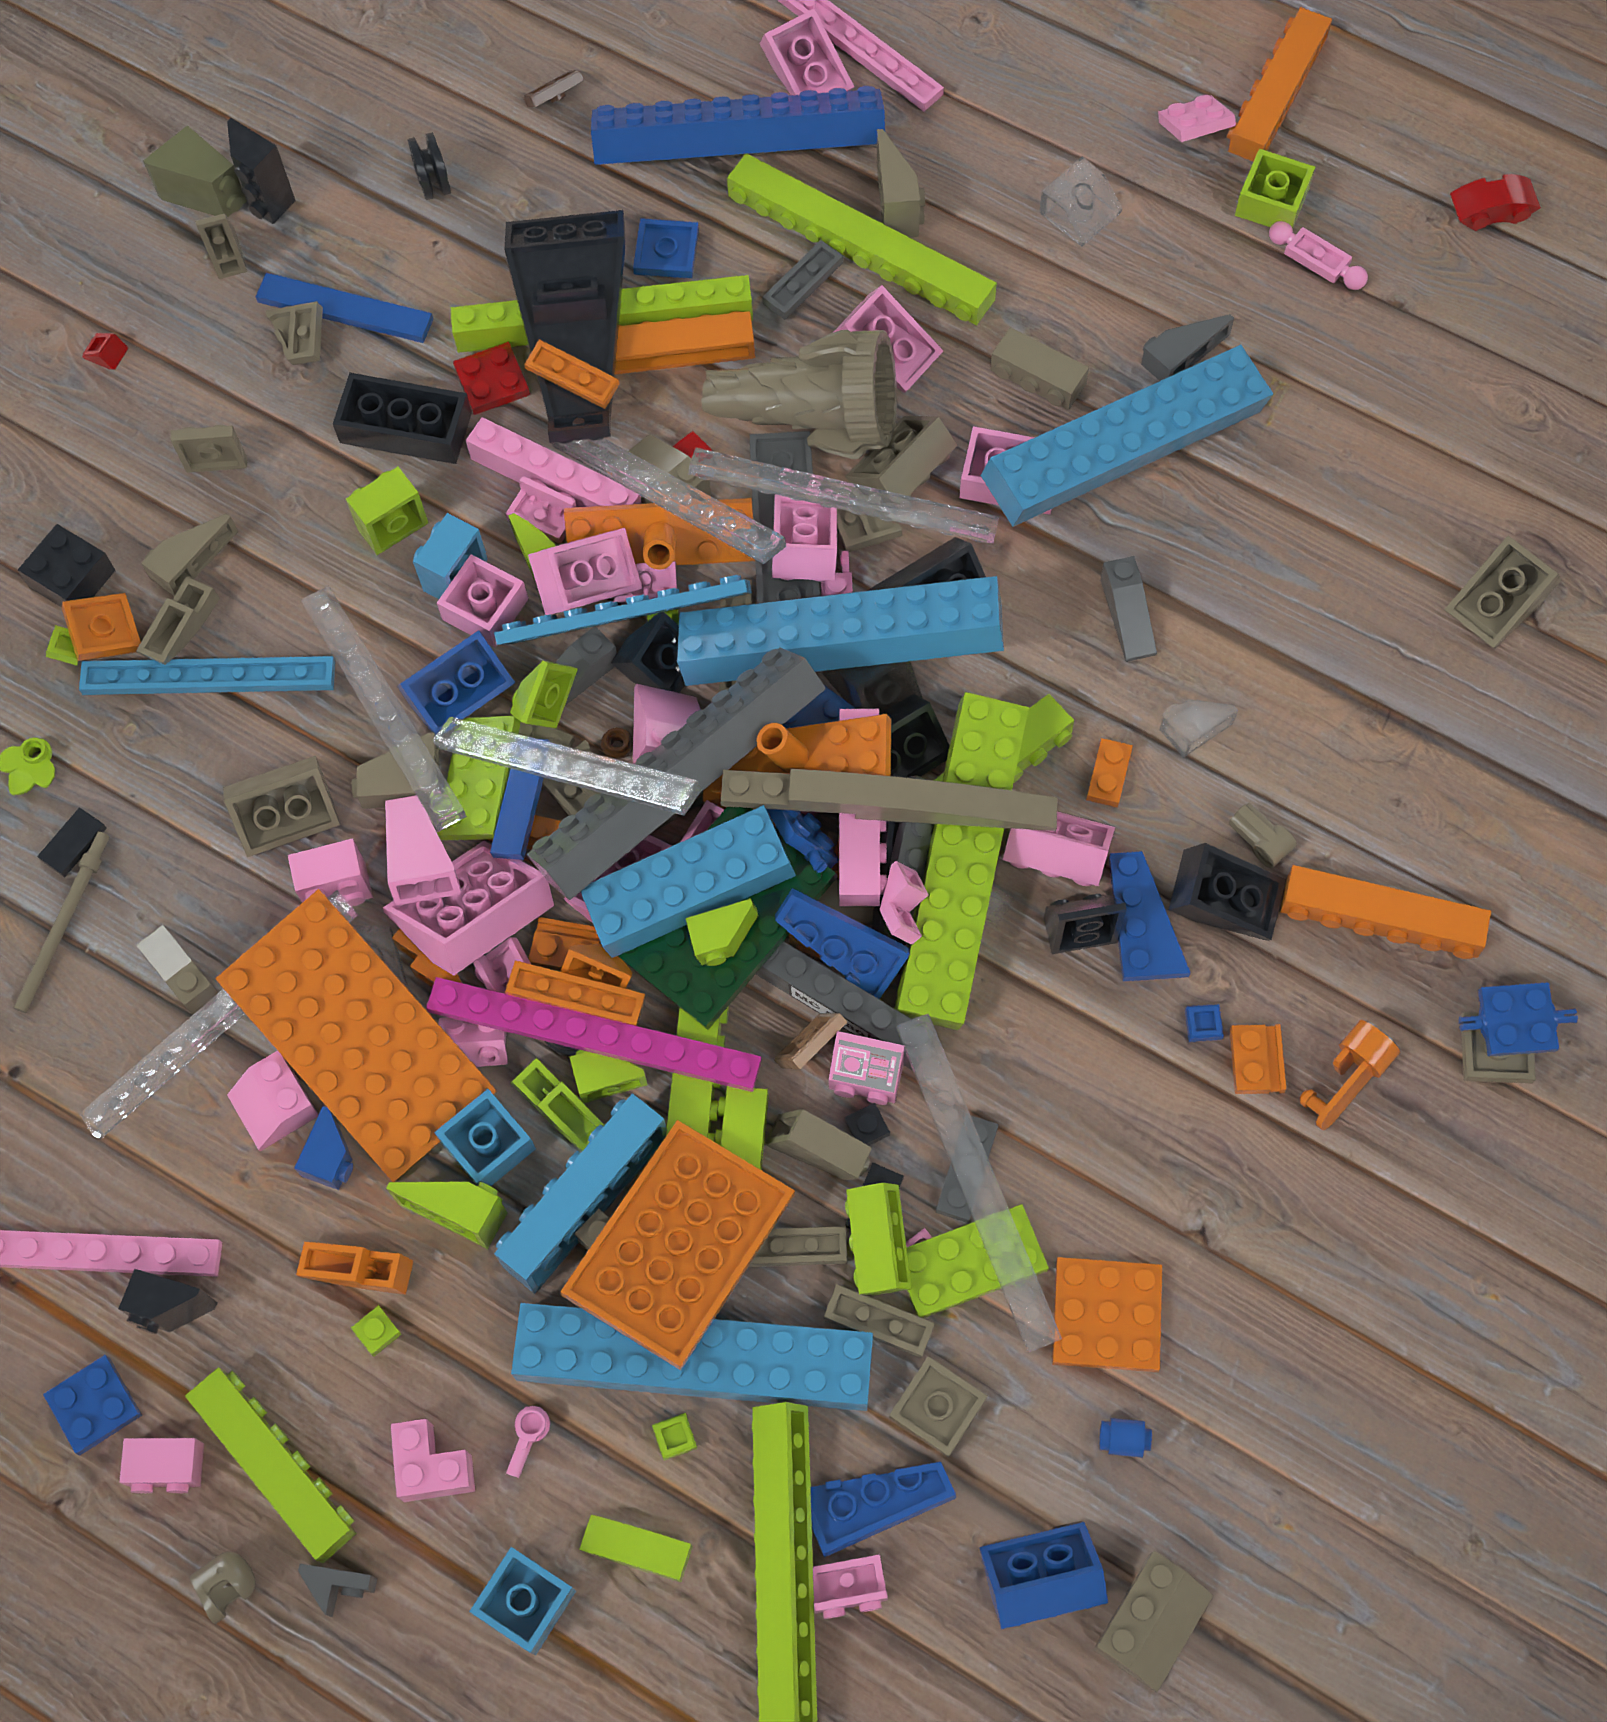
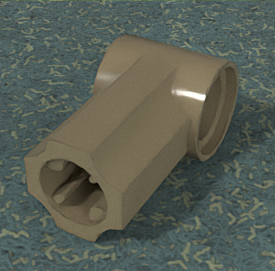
M1250 802L1243 805L1229 821V825L1252 846L1257 859L1269 868H1273L1297 846L1295 838L1286 828L1281 825L1274 826Z

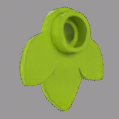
M35 737L29 738L21 746L8 747L0 754V772L10 773L8 786L11 795L25 794L35 784L46 789L53 781L55 767L50 761L52 748L46 740ZM41 751L37 757L32 758L35 752Z

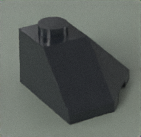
M659 612L626 638L611 663L635 684L680 693L685 683L677 662L679 625L665 612Z

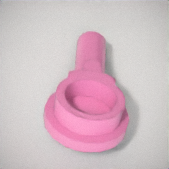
M525 1407L518 1413L515 1419V1430L519 1441L506 1474L519 1478L533 1442L542 1440L548 1434L551 1424L550 1418L546 1411L540 1407Z

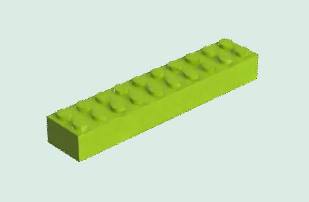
M965 692L958 705L942 782L1012 791L1029 707ZM934 824L924 875L921 880L929 895L915 907L913 917L922 937L913 945L910 943L907 945L910 948V955L903 964L894 1006L895 1010L912 1020L958 1030L964 1025L1004 828Z

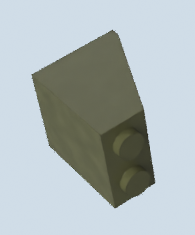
M188 125L143 160L158 197L163 201L214 216L226 214L227 217L238 211L247 202L246 196L241 190L240 180L235 174L234 165Z

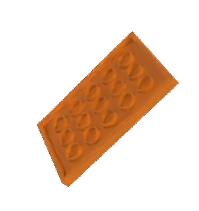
M677 1120L560 1291L561 1296L677 1369L682 1370L794 1197L795 1190Z

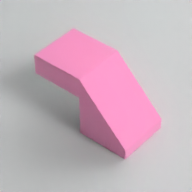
M898 861L891 865L880 912L891 934L913 945L922 935L910 911L929 894L917 871Z

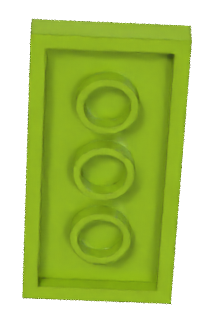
M516 717L464 718L458 722L437 828V834L441 840H481L494 838L517 745L521 721Z
M1023 1204L907 1247L912 1287L907 1292L916 1315L925 1318L1048 1271L1049 1267Z

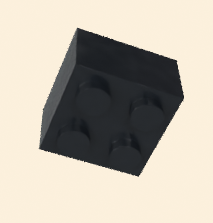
M59 524L52 528L18 568V572L29 588L62 607L63 601L94 597L116 571L105 552Z

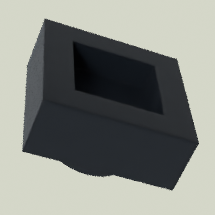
M875 1103L844 1117V1121L852 1136L868 1146L890 1136V1131Z

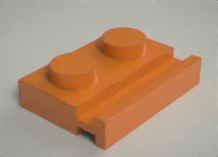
M538 917V925L534 933L528 959L531 965L560 971L571 946L600 944L601 942L594 926Z
M1275 1024V1026L1231 1025L1230 1040L1235 1094L1285 1093L1286 1079L1281 1024Z

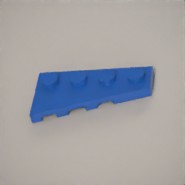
M1143 852L1110 853L1108 859L1113 897L1125 902L1127 908L1118 937L1123 982L1189 977L1191 972Z
M793 888L775 914V921L806 947H811L821 955L820 959L828 966H834L845 976L846 980L879 1000L910 955V948Z
M942 1462L896 1469L895 1472L876 1475V1473L862 1475V1478L825 1482L824 1485L811 1487L812 1530L823 1556L826 1557L956 1499V1493Z

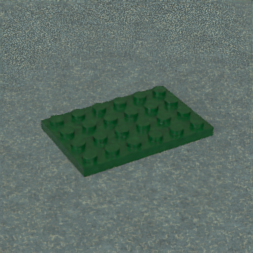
M727 807L708 830L753 809ZM777 827L775 829L796 876L741 900L751 899L757 908L758 917L734 956L726 958V961L719 965H701L694 954L687 925L618 955L630 968L707 1030L710 1029L790 934L775 921V914L791 889L793 888L818 901L838 877L836 872L828 866L822 872L817 873L814 871L810 862L805 859L804 854L785 842Z

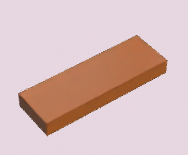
M540 339L524 364L525 369L604 409L620 385L619 379Z

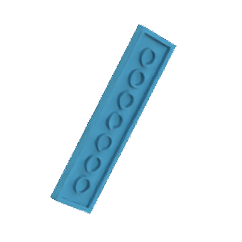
M732 575L720 578V585L711 586L710 582H699L688 585L689 591L680 593L679 588H671L658 591V598L649 599L648 595L626 598V605L618 606V602L610 601L596 604V611L588 612L587 608H577L564 611L565 617L557 619V615L550 614L533 618L534 624L527 625L526 621L502 624L503 631L494 632L497 645H509L752 593L749 580H742L741 575Z

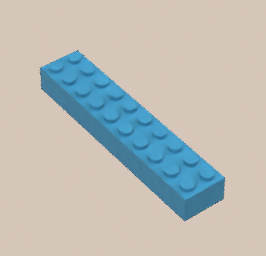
M1239 345L991 457L980 476L1010 524L1014 527L1259 413L1273 396V392L1242 345Z
M997 576L681 612L679 615L677 662L685 686L735 681L743 672L754 669L759 665L767 652L779 647L806 658L815 672L1004 651L1002 603Z
M520 1303L511 1374L516 1381L766 1403L789 1402L812 1407L867 1411L873 1333L714 1319L682 1370H679L582 1308Z

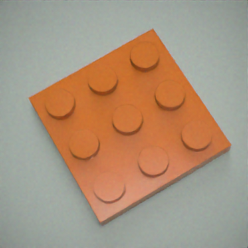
M1057 1257L1052 1365L1159 1372L1162 1265Z

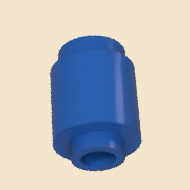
M1110 1418V1421H1101L1099 1450H1106L1109 1455L1143 1458L1144 1451H1151L1152 1429L1145 1428V1421Z

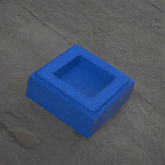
M1219 1004L1188 1006L1185 1008L1189 1042L1223 1039L1224 1034Z

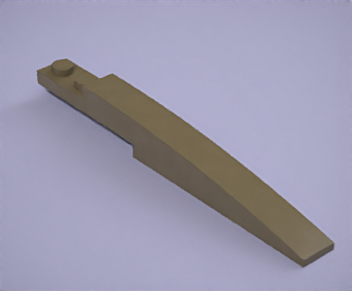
M791 769L790 774L723 770L721 806L758 808L764 805L766 809L855 814V819L1047 831H1056L1057 797L949 782L847 772Z

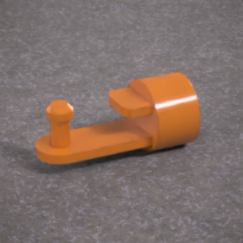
M1359 1020L1339 1044L1342 1051L1334 1059L1333 1066L1335 1071L1343 1075L1353 1063L1359 1067L1327 1104L1318 1098L1317 1093L1312 1089L1305 1090L1300 1096V1104L1305 1108L1309 1107L1319 1115L1316 1126L1321 1130L1329 1128L1373 1076L1380 1078L1401 1053L1397 1044L1385 1032L1368 1021Z

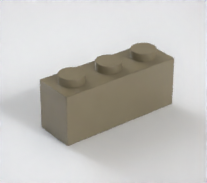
M1010 327L992 353L990 370L998 377L1005 380L1008 379L1020 385L1025 391L1042 396L1052 405L1061 406L1069 410L1087 384L1089 367Z

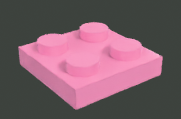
M1201 95L1196 97L1195 101L1185 104L1175 103L1168 106V109L1158 111L1159 123L1181 142L1236 126L1235 114L1210 95Z

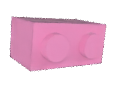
M196 1438L124 1439L119 1483L131 1487L130 1492L153 1493V1487H167L166 1492L188 1493L189 1487H200L204 1443Z

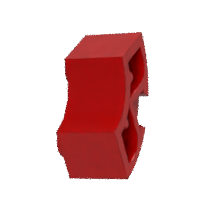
M1503 174L1501 180L1487 182L1486 178H1481L1463 185L1450 193L1459 221L1474 231L1499 222L1517 224L1518 222L1525 221L1532 213L1541 208L1531 179L1516 174Z

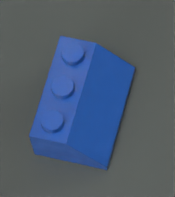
M478 630L400 683L397 688L417 716L438 737L515 684V681Z
M1085 1522L979 1547L992 1602L1001 1629L1020 1626L1108 1603L1103 1567Z

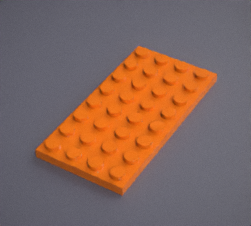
M317 889L215 978L392 1182L399 1180L440 1143L434 1133L487 1089L493 1095L498 1092L320 889Z

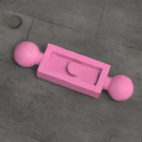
M1278 221L1271 226L1269 230L1271 241L1277 245L1288 244L1284 252L1285 255L1333 284L1341 276L1344 279L1345 285L1351 290H1359L1366 285L1368 280L1366 270L1361 266L1349 267L1352 256L1304 227L1297 234H1294L1291 225L1286 222Z

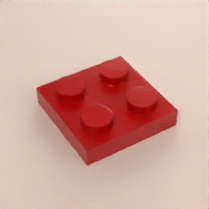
M509 342L453 361L464 393H467L473 415L530 396L529 388Z

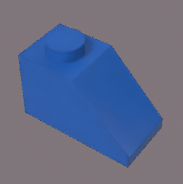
M322 1106L294 1169L301 1177L339 1190L342 1182L346 1183L352 1173L353 1163L351 1162L353 1159L336 1117L327 1107Z

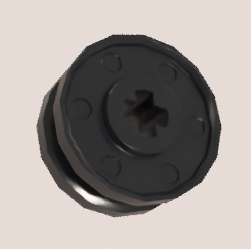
M433 132L427 133L425 136L427 146L425 149L420 148L415 137L407 139L417 179L426 200L433 199L432 184L438 183L444 195L451 193L446 167Z

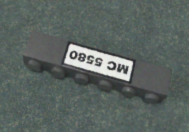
M782 942L756 973L757 976L819 1014L840 1013L847 1020V1023L842 1028L854 1035L904 1045L903 1065L914 1072L933 1045L934 1033L785 942Z

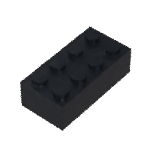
M349 372L333 421V427L341 444L457 464L472 411L467 393Z

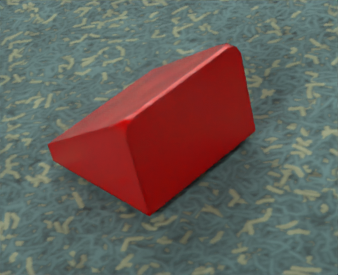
M96 333L83 352L82 357L85 360L114 370L127 352L128 347L114 333Z

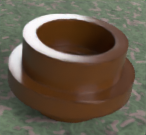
M612 728L602 737V750L610 758H624L633 749V738L625 729ZM616 741L623 743L619 748L612 747V744Z

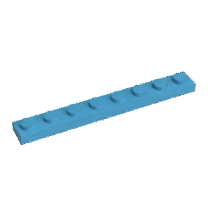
M333 656L172 659L166 665L155 660L82 661L79 691L82 695L334 690L336 661Z

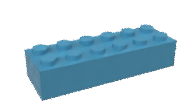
M763 805L591 882L580 892L602 947L611 958H614L687 925L686 918L734 904L796 876L774 824Z
M633 1093L627 1100L623 1098L614 1106L611 1111V1119L605 1126L599 1125L594 1129L588 1138L590 1143L582 1152H575L569 1158L565 1165L567 1170L559 1179L555 1177L545 1186L542 1192L544 1195L536 1206L533 1204L528 1206L519 1218L521 1223L512 1233L510 1231L506 1232L496 1244L498 1250L494 1254L502 1267L534 1294L579 1243L575 1236L579 1228L598 1209L604 1213L650 1160L666 1137L667 1127L664 1118Z

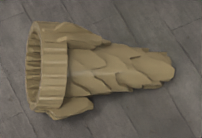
M840 330L800 348L799 356L772 357L771 363L748 364L741 369L706 370L703 398H701L702 409L716 417L737 418L743 421H752V423L757 425H792V429H816L807 437L809 447H817L825 452L850 459H860L867 450L882 449V447L888 446L893 438L896 421L897 383L895 360L890 338L884 330L852 332Z

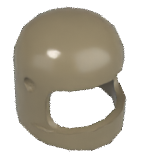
M234 1552L221 1553L189 1576L208 1618L214 1624H217L227 1616L225 1610L234 1600L242 1597L244 1600L249 1598L256 1584L254 1573L244 1558ZM228 1582H230L231 1585H232V1586L223 1588Z

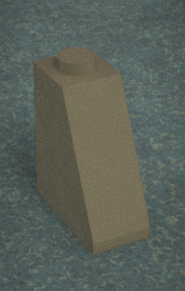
M427 733L357 766V778L352 779L353 798H358L363 809L385 808V801L415 795L419 797L422 805L440 804V746L435 733Z
M804 1109L779 1114L764 1144L843 1180L858 1179L859 1176L866 1172L870 1164L868 1156L872 1149L867 1144Z

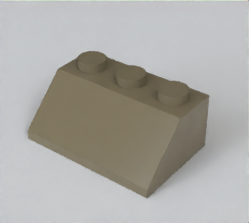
M903 416L895 425L890 444L882 447V449H871L845 477L880 505L899 507L909 501L911 498L910 494L918 486L929 480L930 473L938 465L943 464L949 459L950 453L957 446V443L939 417Z
M316 756L223 787L225 805L247 857L340 825L326 780Z
M1154 1550L1147 1557L1093 1650L1157 1693L1213 1595L1188 1572Z

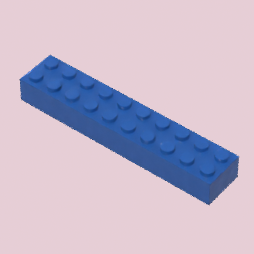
M863 86L856 91L834 88L829 90L828 93L806 90L802 91L800 95H788L784 92L772 94L771 97L760 98L758 95L750 94L743 96L742 99L732 100L729 97H716L713 101L701 102L700 99H688L684 103L672 104L670 101H659L655 105L643 106L641 103H631L623 108L602 105L592 110L591 137L595 165L877 144V129L885 131V109L881 91L872 86Z

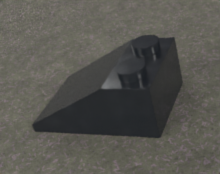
M1203 843L1183 850L1168 910L1194 922L1270 941L1272 940L1286 879L1214 846Z
M1092 894L1084 897L1081 901L1069 902V900L1064 899L1054 901L1050 906H1046L1044 922L1051 953L1058 954L1116 944L1127 910L1125 902L1112 895L1102 897L1101 894Z

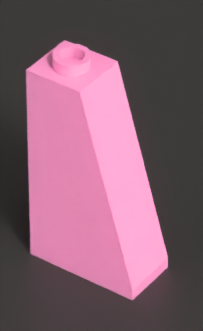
M415 795L385 801L387 876L395 906L461 894L454 865L419 797Z

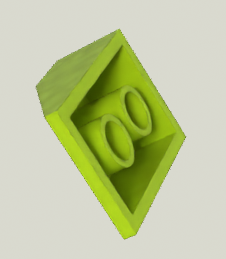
M389 1182L386 1187L398 1205L486 1249L489 1248L508 1213L502 1204L503 1199L497 1196L498 1191L483 1182H479L478 1186L470 1182Z

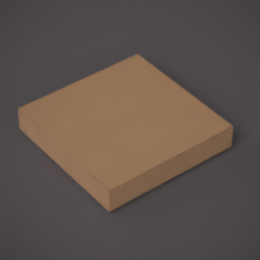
M840 1013L818 1014L774 1057V1061L783 1069H801L847 1023V1020Z

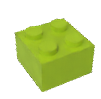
M1259 149L1240 192L1235 216L1270 228L1275 222L1283 221L1290 224L1293 229L1310 189L1315 166Z
M399 466L391 471L382 473L375 481L365 487L356 489L346 498L357 530L376 555H379L428 524L419 493Z

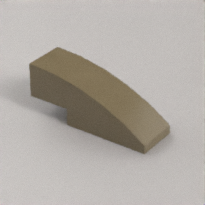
M185 577L173 600L169 598L165 600L137 648V653L164 665L171 661L189 643L211 614L220 599L215 590L210 586Z

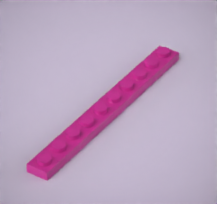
M438 977L435 979L426 1007L429 1013L750 1092L754 1091L762 1062L761 1056Z

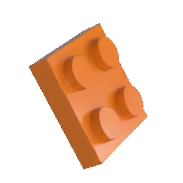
M126 593L62 602V611L77 661L137 652L136 650L141 641Z

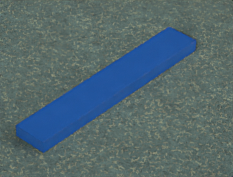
M270 273L265 274L255 296L258 303L278 308L317 301L323 307V319L424 343L433 322V315L429 312Z

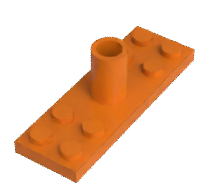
M752 498L564 508L567 543L625 528L635 564L646 563L653 569H665L672 562H676V565L755 561Z
M887 714L787 729L779 723H770L764 726L758 733L757 746L728 770L790 774L791 769L890 776L891 718ZM723 774L703 790L704 802L708 800L715 805L721 804Z

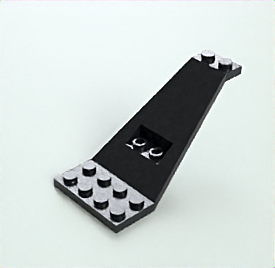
M617 210L506 222L504 246L506 261L530 353L540 339L614 377L625 259L624 211ZM536 374L548 418L549 443L567 444L574 440L589 439L596 441L604 437H611L613 396L604 409Z

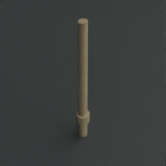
M97 832L88 853L83 854L78 864L80 870L14 1006L15 1010L27 1013L92 874L97 873L102 863L100 857L110 838L109 835Z

